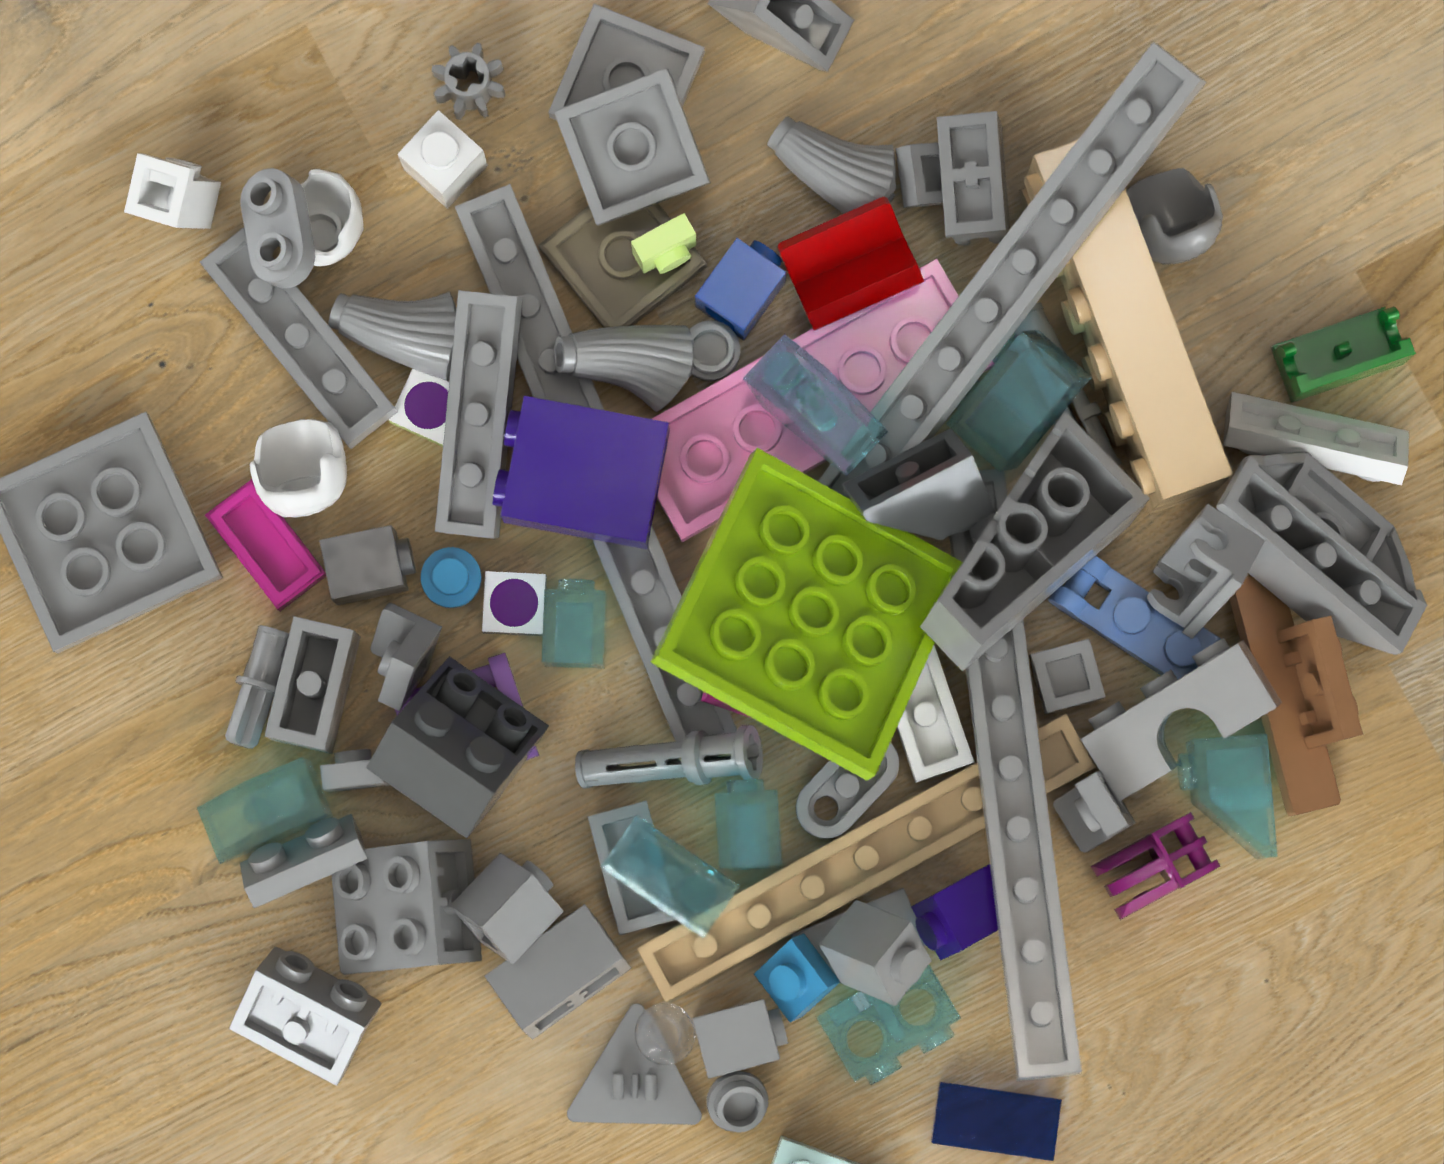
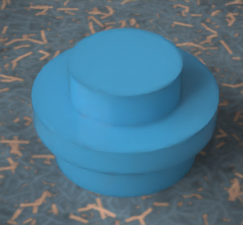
M446 547L435 551L426 559L421 570V585L425 594L432 602L441 607L458 608L468 604L477 595L481 586L482 575L477 561L470 553L460 548Z

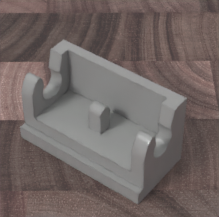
M997 111L937 117L946 238L953 237L955 243L959 245H969L970 240L976 238H989V241L994 244L1000 243L1010 230L1003 132Z
M1207 504L1163 554L1153 570L1164 583L1170 584L1177 589L1179 599H1169L1162 591L1152 589L1147 595L1149 603L1159 613L1184 628L1182 633L1193 639L1241 587L1265 540Z
M584 904L543 933L514 964L506 960L486 974L485 978L521 1030L533 1040L629 971L631 966L597 918L594 917L589 908Z

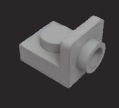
M388 603L381 612L370 650L373 654L382 658L377 673L385 676L378 701L400 711L429 669L442 626L393 603Z
M1100 771L1076 783V788L1057 798L1053 803L1055 810L1079 850L1084 853L1091 851L1136 823L1124 802L1117 800Z

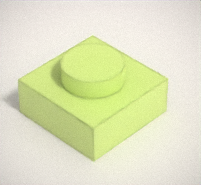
M685 213L631 241L632 253L644 274L654 268H657L660 274L675 269L691 258L689 249L697 246L696 233Z

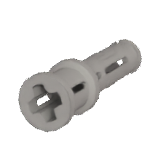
M742 725L734 733L708 735L704 730H693L684 736L683 741L578 751L575 759V773L578 783L583 789L601 785L642 783L685 777L695 785H708L712 778L741 775L744 780L749 781L757 780L761 775L763 750L758 731L753 725ZM719 754H730L731 756H722V757H720V756H718V755H719ZM646 761H655V762H656L655 764H645V765H635V766H625V767H621V766L619 765V764L636 763V762H646Z

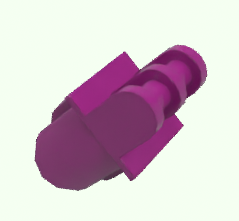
M1191 812L1091 866L1096 877L1115 867L1129 862L1137 855L1147 850L1149 851L1153 860L1104 886L1110 897L1135 886L1159 872L1165 880L1115 908L1114 910L1120 920L1220 867L1217 859L1211 862L1203 847L1207 843L1205 836L1198 838L1190 824V821L1195 819ZM1174 831L1182 847L1168 854L1160 838ZM1187 854L1195 871L1181 878L1173 861Z

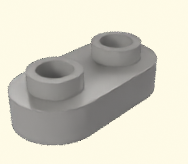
M273 168L261 170L247 181L240 199L251 266L259 278L273 286L283 289L292 288L302 283L308 277L315 262V248L305 193L301 184L286 173ZM271 191L270 199L263 205L267 194ZM281 245L279 256L272 261L274 250Z
M890 742L878 772L869 780H865L829 760L799 793L796 801V816L801 827L808 834L820 839H832L844 834L895 780L899 770V757L893 744ZM829 797L836 802L838 812L833 819L822 820L817 817L814 805L818 799Z

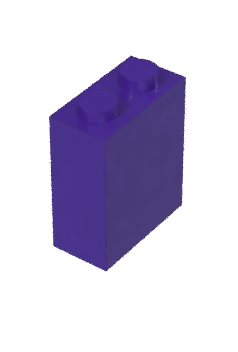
M524 396L521 411L510 410L504 446L514 448L509 471L501 469L498 471L492 505L502 507L500 516L503 522L507 524L647 549L670 433L669 422Z

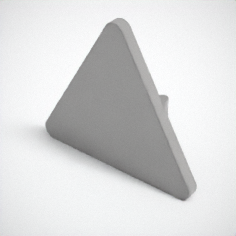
M641 1004L630 1006L567 1110V1116L572 1122L695 1125L700 1122L702 1117L700 1109L644 1006Z

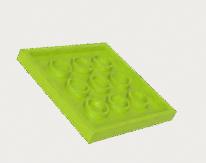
M756 448L750 454L650 663L859 777L869 780L876 775L935 643L920 626L963 562L910 532L867 522L851 499L765 451Z

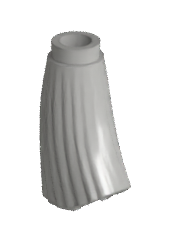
M789 116L782 120L768 140L767 146L775 151V155L803 183L843 214L880 197H887L890 203L895 197L893 193L896 190L895 154L892 144L875 146L855 144L829 135L801 121L796 122Z
M450 291L417 301H396L360 295L348 296L342 293L338 295L329 316L328 326L330 328L338 330L339 334L380 356L446 381L450 380L456 306Z
M633 325L590 329L570 333L568 336H558L554 346V362L558 373H568L570 376L600 381L627 389L642 399L652 410L658 412L677 395L692 375L693 340L691 332L686 325Z

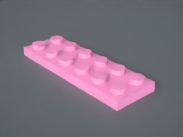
M938 259L919 268L925 282L815 331L812 328L652 418L653 420L669 422L670 433L657 500L681 542L688 540L718 522L750 454L756 448L765 451L804 474L840 453L959 297ZM995 358L984 372L996 366L997 361Z

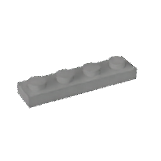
M244 227L200 261L203 268L325 419L337 428L340 437L350 450L397 413L393 404L297 286L287 289L278 288L262 280L254 273L250 262Z
M458 290L435 532L491 539L499 538L502 507L492 505L498 471L499 469L506 470L508 446H504L508 416L510 410H512L523 297Z

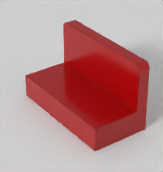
M887 197L873 200L784 240L777 246L814 331L925 282Z

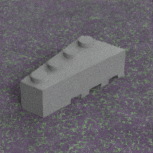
M1064 411L920 627L963 672L1124 532L1150 498L1143 494L1142 489Z

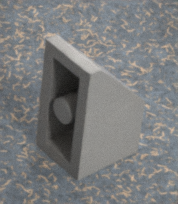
M709 0L708 5L744 33L818 70L828 72L854 22V19L830 0Z

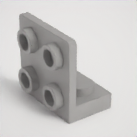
M471 839L422 841L365 849L366 860L332 874L339 965L342 974L482 961L480 941L450 907L453 901L474 881Z

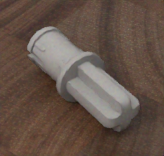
M258 626L253 649L243 676L239 675L235 680L237 684L241 685V689L225 734L226 740L230 743L248 749H253L258 744L275 694L289 633L268 626Z

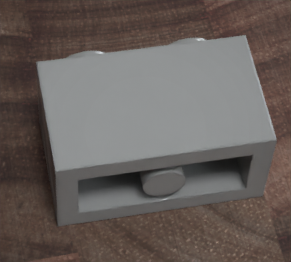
M293 616L265 737L273 741L333 754L361 638L359 634L352 629Z

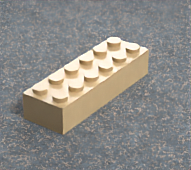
M1078 140L1034 155L1028 173L1024 177L1026 188L1019 190L1024 210ZM1124 189L1056 278H1061L1068 298L1061 301L1067 326L1072 335L1082 334L1089 354L1082 357L1088 382L1093 391L1102 389L1110 409L1109 412L1103 413L1108 436L1115 448L1123 445L1131 468L1125 469L1124 472L1142 489L1143 494L1150 498L1145 505L1150 515L1217 491L1233 473L1126 189Z

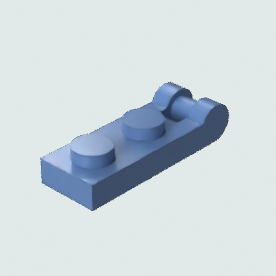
M1097 556L1091 559L1068 579L1064 586H1060L1048 598V601L1056 608L1160 675L1172 669L1176 678L1180 679L1198 668L1192 656L1221 639L1204 627L1193 639L1183 634L1184 628L1159 613L1151 606L1147 599L1149 593L1147 590L1112 569ZM1094 583L1109 592L1099 609L1084 599Z

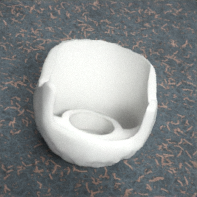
M300 419L269 428L258 437L254 461L250 463V472L256 493L262 502L272 512L282 517L297 518L319 513L333 505L340 498L347 479L346 456L339 432L331 422L316 419Z

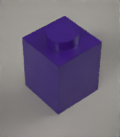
M990 864L911 906L917 917L916 929L921 940L929 949L936 952L940 961L998 931Z

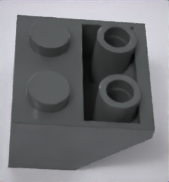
M449 656L393 719L366 768L459 834L468 838L498 801L545 734L549 725Z

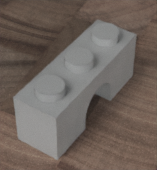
M1224 638L1220 639L1192 656L1198 666L1195 670L1177 679L1171 669L1140 688L1146 698L1144 701L1127 711L1118 701L1088 720L1094 731L1080 740L1119 802L1178 766L1168 750L1164 739L1166 722L1174 711L1192 708L1205 713L1212 719L1225 739L1277 708L1282 703L1244 640L1230 648Z

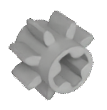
M480 43L475 44L472 52L459 53L455 46H449L451 59L447 62L446 66H432L434 77L446 83V85L439 87L434 92L437 103H445L451 99L454 103V114L458 120L462 119L466 110L478 109L484 118L488 117L486 104L491 96L496 98L505 97L504 87L491 80V78L498 76L503 71L500 59L492 60L486 64L483 60V49ZM470 71L477 72L480 84L471 83L467 92L460 91L457 78L466 80Z

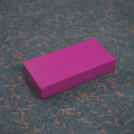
M252 479L205 514L213 527L280 612L326 577L325 570L284 517L272 512L262 502L256 493Z

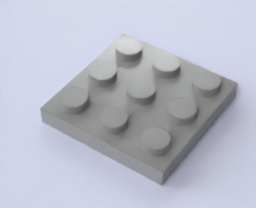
M143 412L0 478V534L51 648L57 654L223 578L152 419L147 412Z

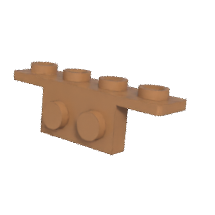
M1248 575L1241 587L1229 599L1240 641H1245L1282 701L1277 708L1263 715L1261 720L1286 813L1288 816H1296L1339 805L1341 798L1327 745L1363 735L1358 717L1357 702L1352 695L1342 657V646L1336 635L1332 616L1294 625L1290 608L1255 578Z

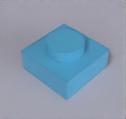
M804 933L791 938L754 973L790 1023L803 1017L840 983L839 979Z

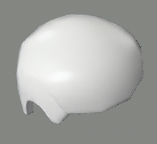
M313 169L309 171L308 179L301 186L305 193L315 248L314 266H327L340 261L352 252L364 230L362 208L354 189L340 174Z

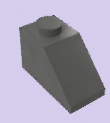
M951 428L842 484L846 494L867 522L938 540H943L954 533L967 531L979 520L995 513L973 455Z

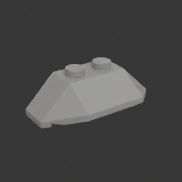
M1307 452L1266 456L1252 455L1243 458L1216 506L1217 510L1265 540L1249 574L1306 622L1332 616L1338 637L1393 655L1402 653L1427 604L1421 589L1416 590L1411 565L1395 527Z

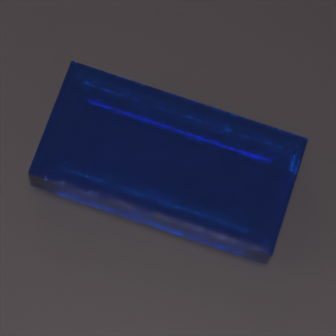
M939 1081L931 1143L1054 1161L1062 1100Z

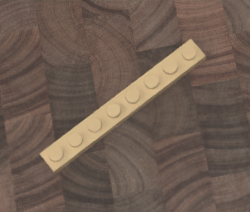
M1067 714L1038 729L1046 794L1095 768ZM975 763L638 947L637 950L665 1002L672 1000L984 829L985 820L978 764Z

